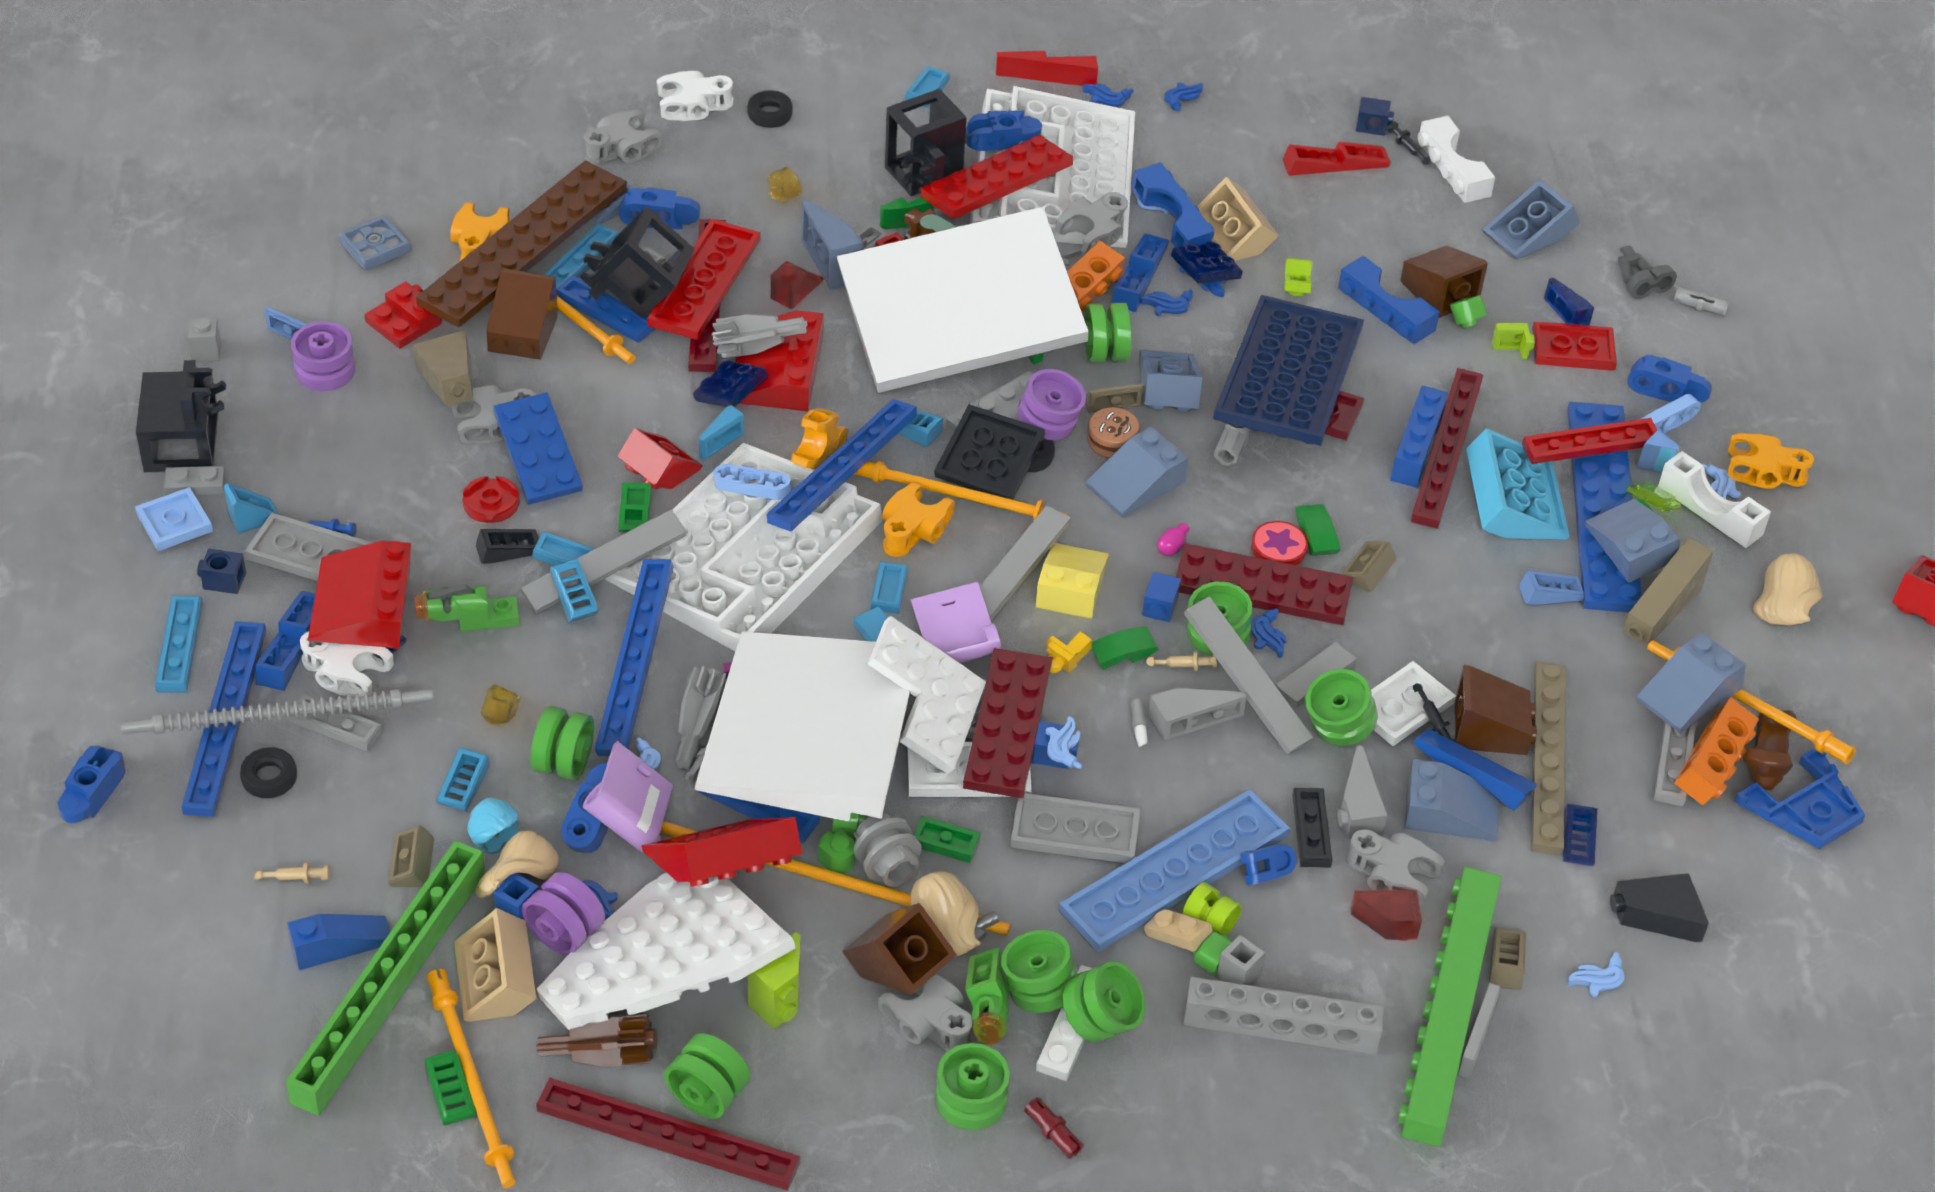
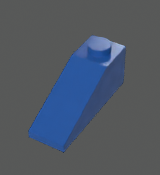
M316 914L287 922L291 947L299 970L380 948L391 932L386 917L381 915Z

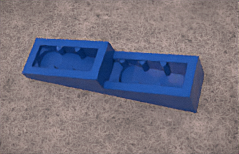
M1144 233L1130 255L1129 265L1125 269L1124 274L1114 286L1111 303H1126L1129 311H1137L1141 303V297L1145 295L1169 245V239Z
M300 591L278 622V634L255 665L256 685L285 691L303 655V651L300 648V639L302 635L310 630L315 593Z
M1430 729L1418 736L1413 742L1435 762L1445 763L1470 775L1513 811L1527 800L1538 785Z

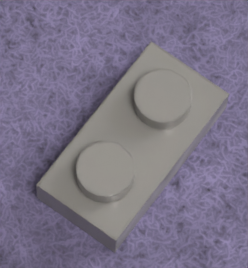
M224 466L166 468L165 496L188 487L191 488L194 495L224 494Z

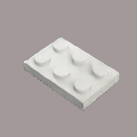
M1414 661L1371 690L1378 712L1374 731L1392 746H1395L1430 721L1422 707L1424 702L1420 694L1413 691L1414 684L1419 683L1423 686V691L1428 700L1434 702L1439 713L1455 702L1456 695Z

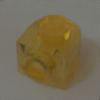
M788 166L772 172L767 178V182L770 184L769 193L771 197L780 203L788 201L802 192L799 179Z
M494 684L486 692L481 715L491 725L499 726L508 723L516 715L521 696Z

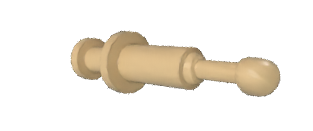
M1194 651L1192 656H1169L1167 659L1149 657L1146 661L1149 666L1167 664L1170 668L1194 667V671H1198V666L1213 665V668H1217V659L1214 654L1213 657H1198L1197 651Z
M305 862L303 867L278 868L274 872L259 870L255 873L254 879L260 880L266 877H276L278 880H303L305 884H309L311 878L321 877V880H330L331 869L329 864H325L324 868H311L310 863Z

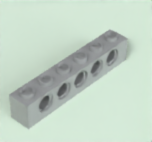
M1190 976L1183 1025L1376 1055L1382 1034L1384 1006Z

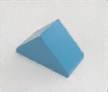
M226 483L224 486L228 514L238 534L263 526L271 513L279 514L271 498Z

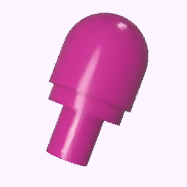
M1182 522L1177 528L1171 527L1167 529L1157 541L1159 552L1164 556L1176 554L1184 545L1185 535L1190 530L1189 526Z

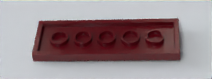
M1187 543L1184 544L1176 578H1181L1179 593L1192 595L1196 589L1204 584L1229 582L1241 587L1249 595L1253 608L1263 610L1277 608L1279 610L1278 613L1342 626L1344 625L1353 582L1352 576Z
M994 648L963 780V789L1024 798L1053 657Z

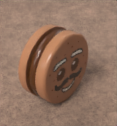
M1116 407L1103 408L1095 412L1089 420L1087 441L1095 453L1110 458L1131 437L1139 433L1140 425L1137 418L1125 409Z

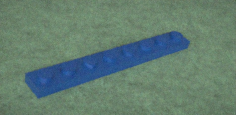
M896 399L891 400L767 513V523L790 532L793 531L917 416V407Z
M643 559L595 746L598 756H610L613 744L616 741L629 750L674 569L671 559Z
M235 621L209 713L213 712L215 708L218 712L222 711V708L230 711L231 707L239 710L240 706H244L245 709L255 673V665L258 662L266 634L265 623ZM238 721L236 725L229 722L227 726L220 723L218 727H215L214 724H210L209 728L204 727L181 806L183 815L215 816L241 721Z

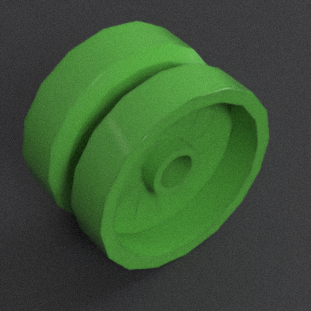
M1102 303L1087 304L1084 320L1088 329V342H1085L1089 363L1105 362L1108 352L1113 362L1129 361L1131 323L1127 304L1111 303L1107 313Z
M1212 582L1196 589L1189 599L1188 608L1210 596L1243 643L1247 645L1251 635L1252 601L1249 595L1241 587L1229 582ZM1188 620L1187 635L1191 644L1198 651L1213 656L1211 650Z
M1348 669L1330 670L1316 677L1308 687L1305 697L1307 711L1312 719L1315 731L1322 740L1336 746L1354 745L1367 738L1375 729L1378 719L1377 706L1372 697L1370 686L1362 675Z
M547 706L538 721L533 737L530 756L532 770L544 774H552L556 770L560 778L572 781L578 780L587 765L594 738V719L592 715L575 712L569 717L566 709Z
M1048 930L1029 931L1011 941L1002 954L1001 967L1015 1005L1024 1011L1033 1013L1052 1012L1063 1007L1065 985L1072 976L1078 974L1073 962L1071 948L1063 936Z
M1110 961L1093 967L1091 970L1078 973L1067 981L1064 988L1063 1007L1068 1022L1084 1040L1094 1043L1104 1041L1117 1034L1137 1028L1143 1021L1146 1005L1141 983L1134 972L1123 963Z
M700 1033L692 1037L682 1049L681 1055H677L664 1071V1080L670 1092L686 1108L699 1116L717 1119L733 1103V1097H737L750 1082V1071L743 1058L730 1045L713 1035Z
M977 1043L957 1045L945 1053L938 1065L935 1101L939 1113L947 1122L961 1129L977 1130L987 1128L1000 1120L1006 1111L1010 1070L1006 1059L997 1050L985 1044Z

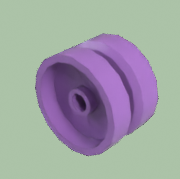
M326 321L314 322L303 326L294 333L291 339V350L295 377L301 385L312 390L328 391L344 386L353 378L356 370L352 338L345 327Z
M1056 369L1040 370L1034 373L1028 380L1025 392L1018 405V418L1021 422L1044 429L1046 434L1044 439H1063L1074 430L1078 416L1085 405L1086 393L1079 381L1068 373Z
M565 872L553 874L542 885L541 890L532 894L522 906L524 920L533 934L551 950L564 955H569L570 952L574 953L585 942L586 936L593 934L605 920L603 906L597 896L578 878Z

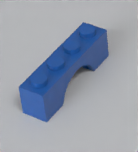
M1161 162L1136 170L1131 190L1144 206L1163 208L1176 218L1177 221L1174 223L1171 242L1180 254L1191 255L1210 249L1214 229L1202 216L1199 208L1188 198L1185 190L1174 180L1172 173L1167 171Z
M1365 256L1358 258L1341 269L1338 289L1413 345L1436 331L1440 311L1422 298L1402 299L1387 293L1380 285L1382 269Z
M1421 386L1395 456L1390 481L1415 488L1418 487L1434 434H1437L1448 392Z

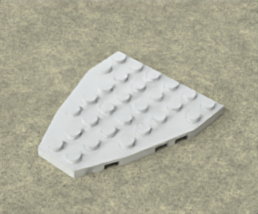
M664 873L643 887L606 919L593 934L588 935L585 942L574 953L570 952L537 988V992L541 1001L567 1029H572L591 1022L606 1021L610 1012L626 1009L628 1015H632L680 1000L679 995H682L681 992L688 989H699L700 993L710 990L709 982L728 977L730 983L741 980L796 947L793 938L729 879L718 880V876L708 878V884L690 887V882H677L668 873Z

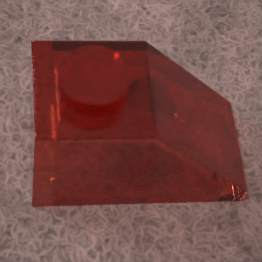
M785 261L770 275V299L793 309L823 282V277L800 265Z
M1417 890L1354 891L1350 912L1356 919L1386 940L1407 941L1418 938L1422 917Z

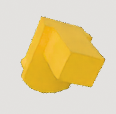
M1080 631L1065 645L1054 636H1050L1046 641L1048 657H1053L1050 673L1055 674L1062 669L1070 673L1075 669L1077 663L1092 649V639Z

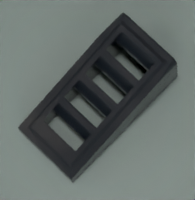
M480 529L476 548L481 564L496 563L532 556L539 538L536 529ZM523 540H527L528 545H524Z

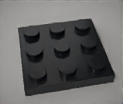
M968 404L934 470L935 477L968 489L1013 500L1046 436L1045 430Z

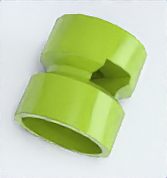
M1202 882L1189 896L1184 906L1183 914L1209 922L1213 932L1215 931L1218 934L1227 936L1241 915L1242 905L1227 895L1220 897L1219 890L1206 882Z

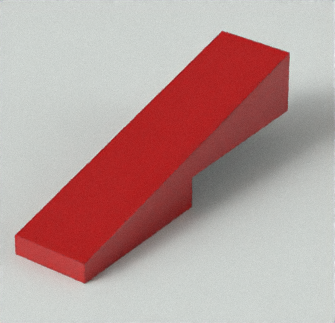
M1046 51L997 52L995 73L997 76L1083 86L1084 84L1097 85L1098 64L1096 56L1047 57Z
M1338 141L1335 149L1289 144L1282 159L1288 176L1387 168L1391 163L1384 146Z

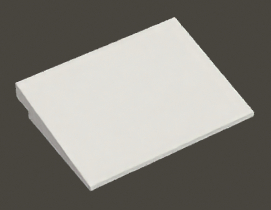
M1013 86L1012 93L987 88L982 113H988V111L1024 110V116H1031L1041 121V136L1073 156V165L971 211L970 224L1043 207L1056 242L1083 244V239L1086 237L1083 233L1076 231L1065 235L1057 233L1054 230L1057 219L1072 202L1081 197H1085L1093 203L1109 192H1117L1127 198L1128 207L1123 213L1124 220L1121 225L1123 226V232L1120 238L1110 247L1126 248L1128 242L1135 111ZM1007 149L978 151L977 163Z
M1043 207L837 256L870 373L873 375L878 393L1088 342V329Z
M742 443L720 464H734L785 473L791 479L792 490L814 471L746 443ZM712 472L673 509V512L687 531L686 536L643 559H671L674 565L663 609L664 613L727 648L736 651L741 631L772 633L883 521L881 505L857 495L856 486L845 482L790 532L767 523V513L781 500L721 491L715 487ZM750 480L746 483L754 484L757 483L759 480ZM643 559L605 578V580L634 595Z
M741 631L697 777L695 790L844 821L850 820L851 812L882 819L910 690L903 689L868 665L876 642Z

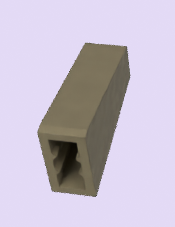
M464 330L412 345L417 370L446 406L473 399L471 356Z
M1689 537L1630 610L1623 633L1648 646L1702 590L1714 551Z

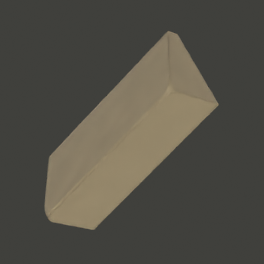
M1143 384L1089 390L1085 401L1088 413L1097 412L1108 407L1128 408L1141 406Z
M1366 541L1342 572V575L1352 576V585L1368 592L1373 591L1396 560L1391 543Z
M422 825L395 834L388 882L391 887H422L429 878L434 837Z

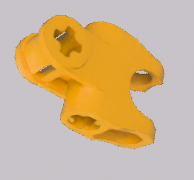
M464 203L454 217L450 233L451 242L459 243L461 249L460 261L510 221L509 207H500L496 214L489 217H481L475 213V203Z
M815 408L803 415L801 425L805 427L804 436L798 449L793 451L792 463L806 468L817 469L828 456L832 455L846 442L848 428L843 426L837 427L839 414L826 409Z
M1738 433L1732 435L1729 442L1728 453L1733 457L1730 458L1727 475L1733 480L1765 489L1776 488L1780 483L1801 487L1807 484L1809 478L1808 471L1813 465L1814 456L1801 448L1784 447L1781 440L1774 436ZM1746 442L1750 445V449H1737L1735 444ZM1745 465L1750 467V469L1745 473H1739L1734 470V467Z
M912 482L896 492L887 502L882 513V519L886 521L884 523V552L893 557H901L908 554L920 539L934 544L943 535L946 526L954 514L955 501L950 498H943L934 505L922 504L920 500L922 498L921 490L923 485L917 482Z

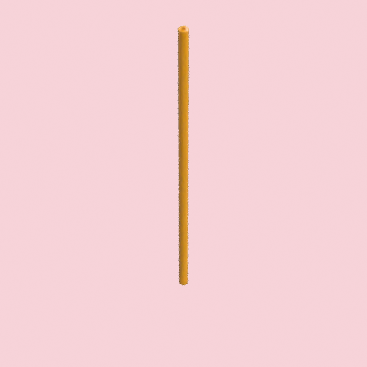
M663 821L660 833L672 837L697 832L696 830ZM791 859V863L773 866V862L765 863L766 865L897 904L911 906V894L794 859ZM999 921L985 930L1008 936L1011 924Z

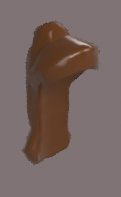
M1791 710L1782 711V712H1784V713H1786V714L1792 716L1793 718L1797 719V717H1796V715H1795V713H1794L1793 711H1791ZM1759 713L1757 716L1759 720L1756 724L1755 748L1749 747L1742 756V760L1746 763L1752 774L1753 784L1757 782L1766 791H1772L1778 783L1782 782L1783 776L1793 767L1788 754L1791 730Z

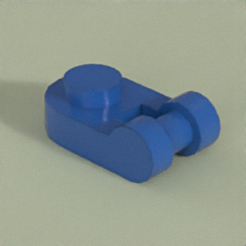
M1274 844L1240 853L1242 863L1246 865L1247 873L1244 876L1247 885L1286 876L1294 870L1296 865V854L1287 845ZM1263 860L1265 869L1259 871L1258 861Z

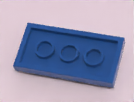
M548 392L494 405V415L528 505L582 491L581 479Z

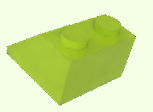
M797 932L791 935L796 947L795 949L748 975V1006L773 1029L783 1022L791 1021L798 1012L801 935Z

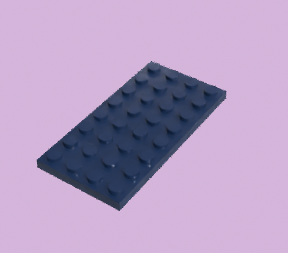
M1261 295L1214 410L1213 419L1226 424L1247 427L1253 431H1263L1275 434L1278 437H1287L1303 441L1306 444L1321 446L1359 340L1364 319Z

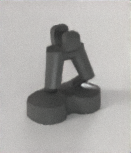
M1630 245L1620 248V252L1624 256L1618 258V265L1627 284V290L1635 299H1643L1652 291L1664 293L1674 285L1677 273L1669 265H1659L1653 268L1641 254L1635 253ZM1634 266L1640 270L1635 274L1632 272V267Z

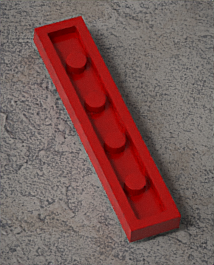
M1652 418L1524 436L1522 445L1531 464L1643 448L1646 441L1657 431V428Z

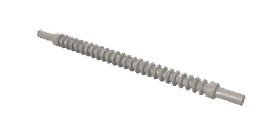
M393 689L388 694L382 691L380 695L373 692L371 696H368V693H364V696L360 697L357 693L353 698L347 694L346 698H342L340 695L337 699H333L330 696L329 700H324L321 697L320 701H315L312 698L311 702H306V699H303L302 703L294 700L293 704L285 701L284 705L276 702L275 706L267 703L266 707L258 704L257 708L249 705L248 709L240 706L239 710L231 707L230 711L222 708V711L218 712L215 708L213 712L209 713L205 709L202 714L196 710L193 715L187 711L184 716L180 712L177 713V716H172L169 713L168 717H164L163 714L153 715L152 719L120 722L121 733L154 731L155 734L165 733V729L173 732L174 728L182 731L183 727L191 730L192 726L200 729L201 725L209 728L210 724L218 727L220 723L227 726L229 722L236 725L238 721L245 724L247 720H250L253 724L256 719H259L262 723L265 718H268V721L271 722L274 717L280 721L283 716L289 720L290 716H295L298 719L299 715H304L305 718L308 717V714L316 717L317 713L325 716L326 712L334 715V711H339L342 714L343 710H348L351 713L352 709L360 712L361 708L369 711L370 707L378 710L379 706H383L384 709H387L389 705L392 708H401L402 704L433 701L432 689L407 692Z

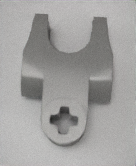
M642 111L617 112L602 118L597 125V129H591L584 134V143L586 144L584 159L594 165H601L619 157L625 163H632L656 152L662 146V134L656 129L641 131L645 127V115ZM633 118H638L636 123L631 126L629 125ZM655 137L652 144L644 146V142Z
M1109 192L1093 203L1085 197H1081L1072 202L1059 216L1054 230L1060 235L1074 231L1086 235L1083 239V246L1080 249L1085 254L1099 241L1110 247L1120 238L1123 232V226L1121 225L1124 220L1123 213L1128 207V200L1124 195L1117 192Z
M496 385L472 389L473 399L463 401L472 403V406L458 408V405L463 402L451 405L453 416L458 418L473 417L457 425L460 442L465 444H489L503 441L502 433L493 412L494 405L518 400L519 396H523V398L534 396L535 393L527 388L503 392ZM479 428L478 432L473 435L465 434L470 429Z
M1359 830L1352 835L1351 848L1348 850L1346 857L1350 868L1369 876L1367 884L1372 891L1389 900L1411 906H1423L1429 891L1424 883L1412 877L1411 874L1419 873L1431 878L1439 877L1445 863L1441 855L1430 849L1420 840L1409 835L1396 833L1389 840L1370 830ZM1368 839L1371 840L1370 846H1366ZM1358 856L1362 857L1360 864L1357 863ZM1422 859L1430 860L1435 866L1429 865ZM1406 889L1416 892L1418 896L1410 894Z
M933 975L915 991L919 995L915 999L903 1000L891 993H884L879 997V1011L891 1023L897 1033L915 1045L921 1044L928 1037L948 1052L957 1045L972 1043V1016L960 1008L964 1004V998L961 992L942 976Z

